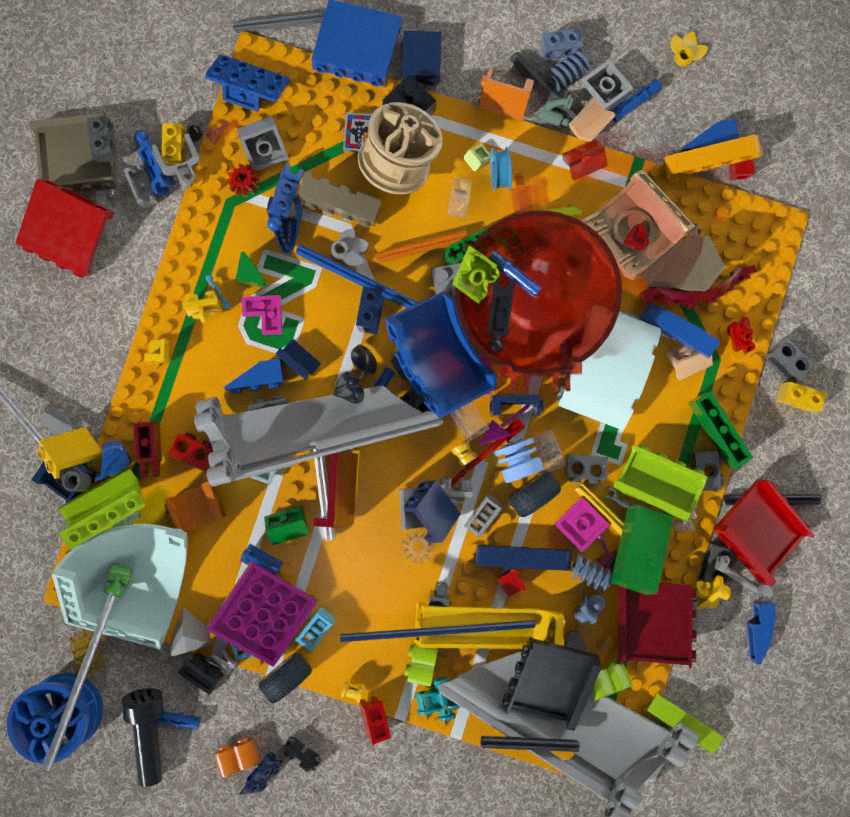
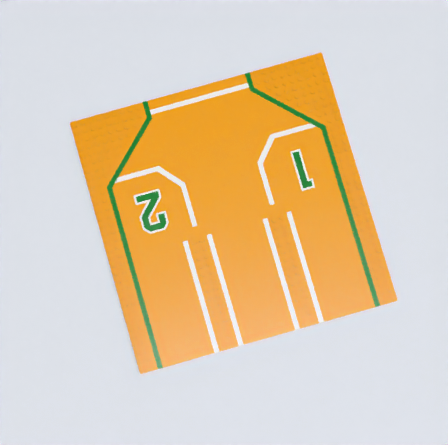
M240 32L232 58L289 77L290 82L277 102L261 98V108L258 112L222 100L221 86L198 152L199 164L193 168L195 174L192 187L188 186L183 195L97 442L102 450V454V444L112 440L120 441L128 450L132 463L128 467L132 469L140 481L145 507L105 530L130 524H153L172 528L171 522L173 520L171 515L165 510V499L196 488L208 481L207 471L199 470L168 454L178 433L185 434V432H189L197 436L196 440L200 442L203 440L210 442L205 431L199 432L194 423V416L198 414L196 410L197 401L217 397L221 404L222 414L225 416L249 411L248 405L253 404V400L265 399V402L272 401V397L284 396V399L287 398L290 403L334 395L337 381L343 373L352 372L357 378L362 374V371L358 370L351 360L352 349L358 344L367 347L373 353L377 362L376 372L373 375L366 372V375L359 382L362 384L361 387L363 389L374 386L373 382L377 381L385 366L396 372L387 386L389 391L395 393L399 398L413 388L408 379L402 381L390 361L393 358L392 355L398 350L395 341H390L385 318L407 308L385 298L378 335L359 332L356 327L363 287L297 255L296 249L300 244L417 302H421L436 295L431 268L449 265L445 261V251L449 246L382 263L377 262L376 252L466 230L469 237L500 221L509 220L513 223L522 241V250L531 241H536L539 244L540 249L520 270L543 288L534 298L515 282L508 337H501L504 348L500 353L494 354L488 348L471 340L472 346L479 356H492V369L497 374V388L492 390L491 395H483L440 418L443 423L439 426L351 448L353 450L352 453L358 454L354 523L334 527V540H325L323 527L313 526L314 518L322 517L314 458L297 462L291 467L276 470L270 485L249 477L215 486L227 517L187 533L188 551L183 583L164 642L171 644V638L183 607L208 626L248 565L241 562L240 559L242 558L243 551L247 549L250 543L281 560L283 564L277 576L315 597L318 602L274 667L256 657L236 661L231 644L210 633V645L193 650V652H198L211 658L212 655H216L227 662L220 651L221 646L229 657L237 662L235 666L263 675L269 674L295 652L301 653L311 666L312 672L299 687L359 706V702L356 699L346 696L342 698L341 694L346 680L359 686L363 684L365 686L361 699L371 702L372 696H376L379 701L383 702L386 716L481 747V736H507L462 707L453 708L456 718L448 721L439 720V711L418 715L417 698L414 697V693L435 689L432 682L431 686L407 682L408 676H404L406 664L411 663L412 657L408 656L410 644L414 645V637L340 642V634L415 629L416 602H424L429 605L430 590H435L436 582L440 581L448 584L449 606L538 608L563 612L565 619V628L563 630L564 644L566 643V634L573 630L578 632L588 647L585 650L586 652L599 655L601 670L607 669L605 665L615 661L617 664L624 663L633 686L607 697L654 722L656 716L647 711V708L656 693L661 696L663 695L672 664L627 660L626 663L618 662V585L611 583L605 592L602 593L601 586L595 590L594 582L587 586V579L581 583L580 576L578 575L573 579V572L515 568L527 590L524 592L521 590L508 597L497 576L511 568L476 565V546L496 545L572 550L571 565L576 556L580 554L582 555V560L588 558L589 563L594 561L597 567L601 564L595 559L606 554L598 537L581 552L554 525L581 497L576 492L580 484L584 483L625 522L627 508L621 506L613 499L604 497V495L610 493V490L606 489L605 486L613 487L615 481L619 479L632 452L631 448L633 445L637 447L639 444L644 445L650 449L649 452L654 454L660 452L668 456L667 459L675 462V460L681 461L686 464L688 469H691L689 452L718 451L688 402L705 392L712 391L736 431L742 437L764 365V356L768 352L809 213L692 174L669 179L663 165L523 120L521 122L479 110V106L429 90L426 91L436 100V110L430 116L436 121L442 133L443 142L441 150L430 163L428 178L420 189L409 194L388 193L375 187L365 178L358 164V153L343 151L346 113L373 114L377 108L383 105L382 100L401 81L386 77V87H377L363 81L356 82L351 78H340L326 72L320 73L312 67L311 58L313 53L249 32ZM273 116L289 159L258 170L256 175L259 176L260 181L256 183L259 185V188H253L254 194H251L250 191L247 192V197H244L243 193L237 196L235 191L231 192L229 189L230 185L227 184L226 180L230 177L227 174L228 172H234L232 166L238 169L239 163L243 167L247 164L250 165L240 142L237 129ZM481 143L489 153L491 148L494 151L505 150L508 147L512 168L511 189L497 188L494 192L491 183L490 161L479 170L473 171L464 160V156L469 149ZM289 163L291 174L295 175L300 169L304 171L295 196L299 195L298 192L304 174L308 171L312 173L311 177L318 180L321 177L326 178L335 187L343 185L352 190L353 194L358 191L381 200L382 207L375 227L370 226L367 228L359 225V222L354 220L351 222L345 221L336 214L333 216L327 215L318 208L315 210L309 209L302 202V218L295 248L291 254L285 255L279 248L274 231H271L267 226V220L269 219L267 204L269 198L274 195L283 166ZM643 170L692 223L699 224L698 229L702 230L700 238L709 235L725 268L709 289L727 281L731 277L730 272L738 268L755 265L757 272L751 275V279L740 281V284L734 287V291L723 293V296L717 299L718 302L706 305L705 302L698 303L699 307L687 309V306L680 308L679 303L667 306V303L660 305L659 298L658 301L652 302L692 323L721 342L712 354V366L682 380H678L675 367L667 359V353L684 345L674 338L671 340L660 332L658 346L652 352V355L655 357L640 398L635 399L632 406L634 411L624 430L558 406L560 399L557 397L558 391L566 383L565 380H562V376L559 375V365L563 363V356H560V346L564 345L566 340H570L572 343H582L588 321H585L589 310L593 311L596 304L644 322L640 317L650 303H647L646 300L640 301L638 294L653 288H649L641 275L635 280L625 277L621 273V269L609 260L608 255L596 246L595 241L585 234L579 225L583 218L596 213L621 192L636 172ZM294 202L292 203L288 217L296 216ZM570 204L582 211L581 217L578 218V222L575 224L556 227L539 226L537 214L541 207L545 209L559 208ZM506 227L500 229L502 234L510 233ZM354 229L355 238L363 239L369 243L366 251L360 255L363 264L360 266H349L343 259H337L331 253L332 244L339 240L340 234L344 230ZM689 232L683 238H689ZM489 235L483 237L486 243L493 241ZM471 243L465 246L466 249H468V246H471L472 248L476 249L475 245ZM515 244L508 246L513 252L518 250ZM501 245L481 253L489 258L490 254L497 250L507 260L513 261L515 259L507 257ZM339 247V248L337 249V252H338V253H343V252H344V248H343V247ZM241 252H246L268 284V287L262 288L241 284L236 280ZM451 252L450 257L453 256L454 259H456L457 254H453V252ZM207 275L213 276V281L225 300L231 304L230 309L223 308V302L210 282L206 281ZM510 279L502 289H506L509 286V282L512 279ZM206 292H215L222 306V312L213 313V316L207 317L206 323H202L200 318L193 319V316H187L185 309L182 307V302H186L188 294H197L199 300L205 299ZM280 295L283 334L263 335L262 316H242V297ZM492 299L478 314L473 313L469 308L474 300L457 303L456 307L462 324L493 338L492 335H487ZM745 316L750 320V328L754 332L752 341L755 343V349L747 354L742 350L735 352L732 348L731 336L727 334L728 325L734 321L739 323ZM165 338L170 341L169 364L148 363L144 361L145 353H149L150 340ZM292 339L297 341L321 363L307 381L283 361L285 383L280 384L281 387L270 389L269 386L261 387L262 390L250 391V388L242 389V393L231 394L230 391L224 390L227 384L258 362L281 359L275 353L280 348L283 350ZM492 395H540V400L544 401V410L541 411L539 416L533 417V405H529L528 409L507 424L504 429L517 419L525 425V428L509 442L533 438L534 443L526 445L527 449L537 448L535 452L530 454V457H540L544 470L506 483L501 471L509 465L508 463L498 464V460L506 458L505 454L495 456L494 453L503 445L508 444L504 441L462 477L469 478L473 490V498H464V504H457L456 508L461 515L442 543H428L424 538L428 532L425 527L402 530L399 489L417 488L423 481L436 480L440 484L441 477L452 479L472 461L461 467L458 462L459 458L451 450L468 440L470 449L479 456L495 442L492 441L480 445L491 421L493 420L501 425L525 406L500 405L501 415L499 417H490V397ZM133 423H160L162 461H160L159 477H154L152 462H148V477H141L140 463H137L135 456ZM184 441L181 445L183 451H187L189 448L187 441ZM202 449L199 452V458L204 460L207 454ZM312 449L301 453L289 455V458L312 453L314 451ZM566 454L608 457L606 481L601 480L600 484L589 483V479H581V483L569 482L570 478L564 477ZM325 455L328 482L331 455ZM723 458L722 465L720 466V474L723 475L724 483L721 485L722 490L702 491L689 522L617 490V496L634 506L640 505L673 517L660 582L693 584L694 589V584L698 581L732 469L727 466ZM90 463L89 468L96 473L101 472V466L94 468ZM574 463L572 465V472L578 474L581 467L578 463ZM596 464L591 468L593 475L596 476L600 472V468ZM706 466L704 468L706 476H708L711 472L709 466ZM543 471H550L561 485V492L534 513L526 517H520L509 503V496ZM114 475L105 477V479L99 481L95 480L94 484L88 490L104 482L105 480L111 478ZM459 481L451 487H459ZM489 493L503 504V508L479 538L464 527V525L486 494ZM488 502L486 503L488 506L495 509L493 505H491ZM302 506L309 535L272 545L265 531L264 516ZM484 508L482 509L484 513H486L489 516L491 515V513H489L487 510H485ZM480 515L476 516L483 522H486V520L482 518ZM473 520L472 524L481 529L482 526ZM609 524L601 535L609 552H612L619 548L621 535ZM64 541L53 571L71 551ZM51 575L43 600L46 603L61 607ZM585 594H588L589 598L593 595L602 596L605 600V608L598 613L597 621L594 624L587 621L581 626L575 619L574 614L577 612L576 607L581 604L582 597ZM320 607H323L336 620L310 652L295 640ZM314 622L316 626L323 630V628L320 625ZM309 629V631L318 636L313 630ZM304 635V637H305L306 639H308L310 642H312V643L314 642V641H313L311 638H309L307 635ZM438 648L432 679L448 676L450 681L462 673L519 652L522 649ZM243 650L239 651V654L247 653ZM486 748L564 774L529 750ZM550 751L562 760H568L574 756V752Z

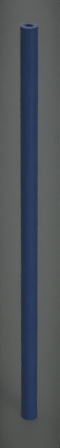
M535 621L340 634V642L535 628Z

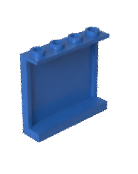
M328 0L311 58L313 69L320 73L334 74L340 78H351L356 82L363 81L373 86L386 87L388 69L398 33L400 34L402 28V17L336 0Z

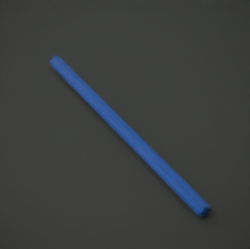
M301 244L296 249L297 255L362 287L382 289V297L405 308L419 303ZM462 324L470 340L488 348V343L493 338Z

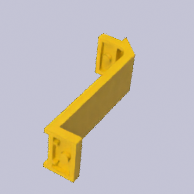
M416 602L415 628L528 620L535 621V628L414 637V643L421 648L522 649L530 637L564 646L563 630L565 628V619L563 612L538 608L429 606L424 602Z

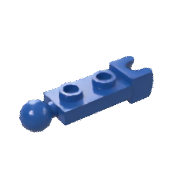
M138 130L134 134V141L141 145L138 153L152 181L150 184L152 190L158 196L168 195L169 190L167 186L175 187L176 182L173 176L164 175L152 154V145H155L153 140H149V135L146 131Z
M286 163L282 168L268 213L273 215L267 220V226L271 231H279L282 227L280 218L284 220L288 218L304 172L303 169H300L295 175L291 174L289 163Z

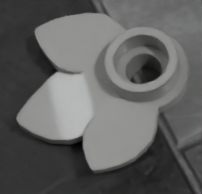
M347 229L340 234L339 240L332 244L331 253L335 258L343 259L349 266H360L363 264L360 255L366 251L369 243L363 239L355 238L354 229ZM343 247L344 252L338 253L337 249Z

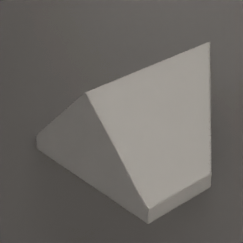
M185 607L181 611L171 638L172 657L210 645V632L206 630L207 626Z

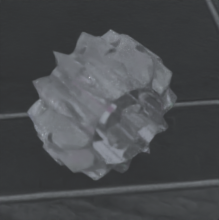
M414 530V537L409 533L406 535L410 542L403 540L402 543L409 547L402 548V552L409 551L406 559L413 555V563L416 562L417 557H419L420 563H423L422 556L429 560L430 555L427 552L434 553V549L428 546H433L435 543H428L423 537L425 534L424 530L421 531L420 536L417 535V530ZM416 542L423 543L424 547H421V551L413 549Z

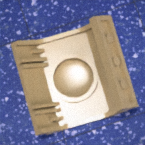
M643 170L636 172L630 178L631 181L625 188L596 213L583 218L579 223L584 233L595 241L596 246L602 249L608 255L609 260L621 269V273L630 280H635L674 247L695 226ZM637 224H641L646 228V236L649 239V244L644 250H637L624 242L631 229Z

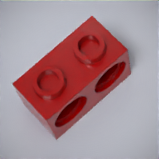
M185 432V434L178 433L168 454L199 470L207 471L210 467L208 455L213 452L211 443L205 440L200 442L196 440L197 436L189 432ZM184 441L189 443L187 451H183L181 448ZM202 449L207 454L204 460L199 458V452Z

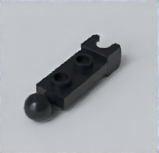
M499 279L493 285L487 335L493 336V339L488 343V349L494 354L500 353L504 348L501 337H508L515 291L514 280L509 282V286L506 289L500 288Z

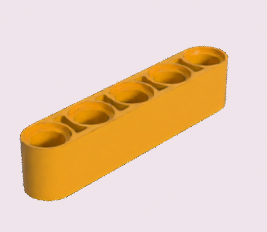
M750 135L669 155L663 161L667 178L670 179L760 157L762 150L758 135Z

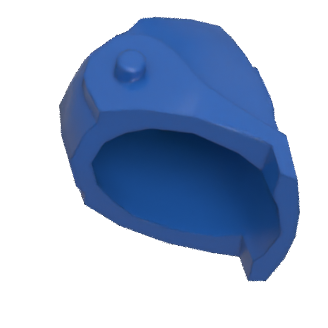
M112 440L102 444L101 472L96 474L95 480L99 481L105 479V477L116 475L132 464L128 450L120 441Z

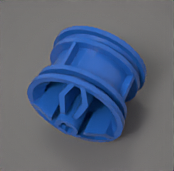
M61 672L51 675L39 684L23 691L13 702L7 717V732L11 744L24 758L35 763L44 764L78 676L77 673ZM87 678L84 681L65 732L67 739L62 740L54 763L70 756L80 745L88 741L96 733L103 717L102 697L97 687ZM50 693L53 706L50 704L46 694Z

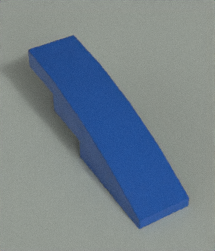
M652 302L640 317L647 324L661 328V333L671 340L674 338L687 348H693L706 358L711 357L721 342L692 323Z

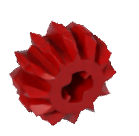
M239 163L238 169L232 166L234 172H228L227 175L230 178L226 180L227 184L230 185L229 189L231 192L235 191L237 196L243 193L244 197H247V192L249 191L251 194H254L253 188H259L256 182L260 181L259 176L256 175L257 171L251 169L249 164L243 167Z

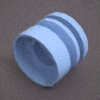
M533 438L513 441L503 445L494 452L495 456L505 454L506 458L498 460V464L508 463L509 465L501 471L506 483L544 470L540 457H530V454L535 452L537 448L527 449L526 445L534 443Z

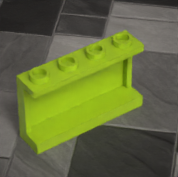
M639 444L638 447L633 445L631 448L632 452L624 469L613 487L622 493L689 522L708 481V477L704 476L705 472L694 468V470L688 469L685 463L678 460L672 462L667 459L668 456L660 452L656 454L649 452L650 449L644 445Z

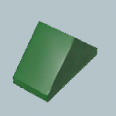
M241 252L236 280L241 284L262 288L268 287V284L246 252Z

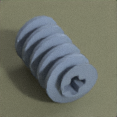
M575 51L573 55H569L567 59H563L548 70L549 80L553 88L559 92L561 90L560 85L564 88L567 86L566 80L571 84L573 82L572 76L578 79V72L584 75L585 69L590 71V64L582 52Z
M580 554L576 556L570 572H573V579L579 575L581 583L587 579V586L594 582V589L596 590L601 586L602 593L611 584L613 572L611 573L610 569H604L602 565L596 567V562L592 561L589 563L588 558L582 560V555Z

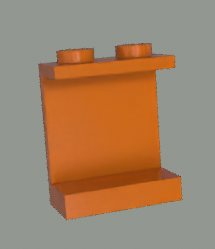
M489 68L488 74L483 75L481 86L484 89H480L477 101H481L479 110L522 122L534 80L527 78L523 89L492 80L493 68Z
M209 481L196 488L165 499L164 507L166 512L172 517L173 522L171 524L173 529L178 528L188 533L227 517L215 486L212 487L209 484Z

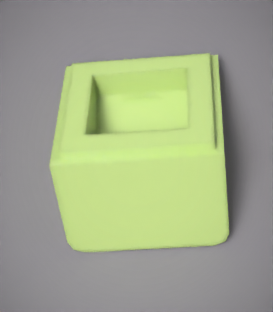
M481 143L469 149L464 156V160L473 171H477L490 161V153Z

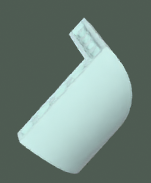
M130 524L102 531L74 547L60 561L52 573L65 624L95 631L108 594L104 593L103 590L105 586H110V583L107 582L109 572L113 563L132 568L133 572L127 588L122 587L121 589L124 592L123 597H116L102 634L160 650L171 624L183 583L188 551L187 532L178 528L172 529L153 524Z

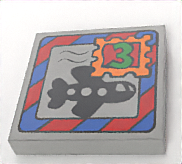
M346 113L344 152L359 153L361 145L368 137V125L372 114Z

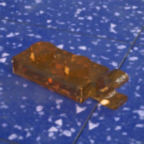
M523 172L515 173L514 181L516 188H511V197L516 228L535 225L536 221L530 186L524 187Z

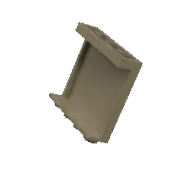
M98 113L29 121L30 129L35 133L39 179L50 180L72 192L75 189L91 191L93 187L109 189L111 185H117L115 161L98 163L91 156L87 118L107 116V114Z

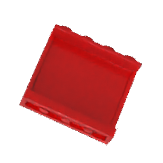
M36 179L15 243L22 246L24 251L36 253L39 255V258L45 261H52L56 263L57 267L73 271L75 276L84 278V276L93 274V272L89 271L105 223L107 220L113 219L115 212L50 180Z
M756 479L716 524L713 530L760 584L772 587L776 582L772 574L805 536L814 538L815 535L810 530V526L799 517V513L787 503V498L776 490V485L773 482Z

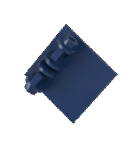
M273 752L266 754L260 761L261 763L257 765L258 768H255L247 777L245 787L239 794L262 792L268 785L267 781L279 772V766L283 760H275L276 755Z

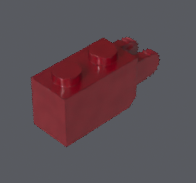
M133 423L135 456L137 463H140L141 477H148V462H152L154 477H159L160 461H162L160 423Z

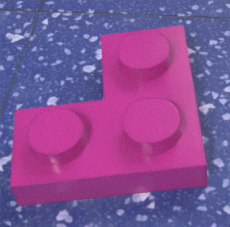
M280 295L242 297L243 317L262 316L263 335L283 334Z

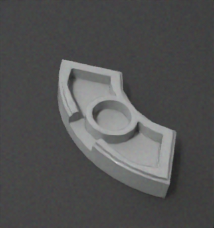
M45 405L41 424L48 427L53 435L74 430L65 414Z

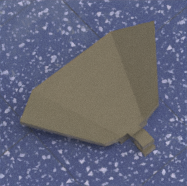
M693 223L695 226L689 231V238H682L641 274L649 288L663 286L682 292H688V290L706 291L721 274L725 265L709 235L700 238L702 230L698 229V223Z

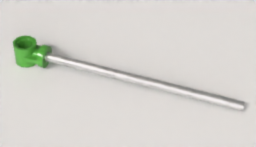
M115 563L111 567L107 578L110 586H105L103 590L104 593L108 594L107 600L42 770L50 772L113 604L116 597H123L124 592L121 589L122 587L127 588L133 572L132 568Z

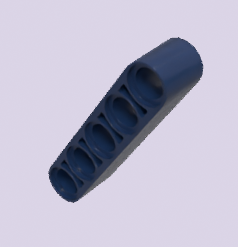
M496 545L476 546V565L571 570L572 550Z

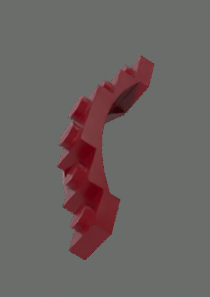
M755 265L738 268L730 272L731 277L727 281L706 291L682 292L661 286L642 291L638 295L640 301L646 300L647 303L658 301L659 298L660 305L667 303V306L679 303L680 308L687 306V309L699 307L698 303L705 302L706 305L718 302L717 299L722 297L723 293L734 291V287L739 285L740 281L751 279V275L757 271Z

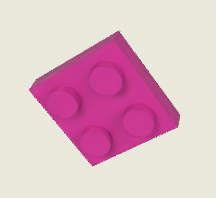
M580 497L554 523L581 552L609 526L604 518L583 497Z

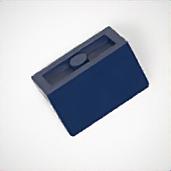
M294 339L283 350L280 348L275 353L306 381L321 365L314 356Z

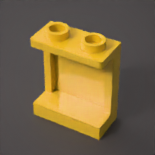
M86 427L39 440L37 455L40 460L45 462L47 472L52 473L55 479L60 478V470L88 461L91 462L94 468L102 466V450Z

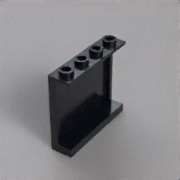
M529 637L527 644L522 647L521 660L516 662L515 675L510 678L509 691L503 696L502 704L505 705L506 715H509L511 708L564 720L566 721L567 729L575 731L602 668L599 655Z

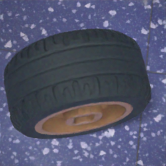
M543 471L514 491L509 496V503L520 517L529 516L555 498L561 492V485L550 471Z
M295 652L259 682V689L269 702L277 703L297 688L311 674L312 668L301 653Z

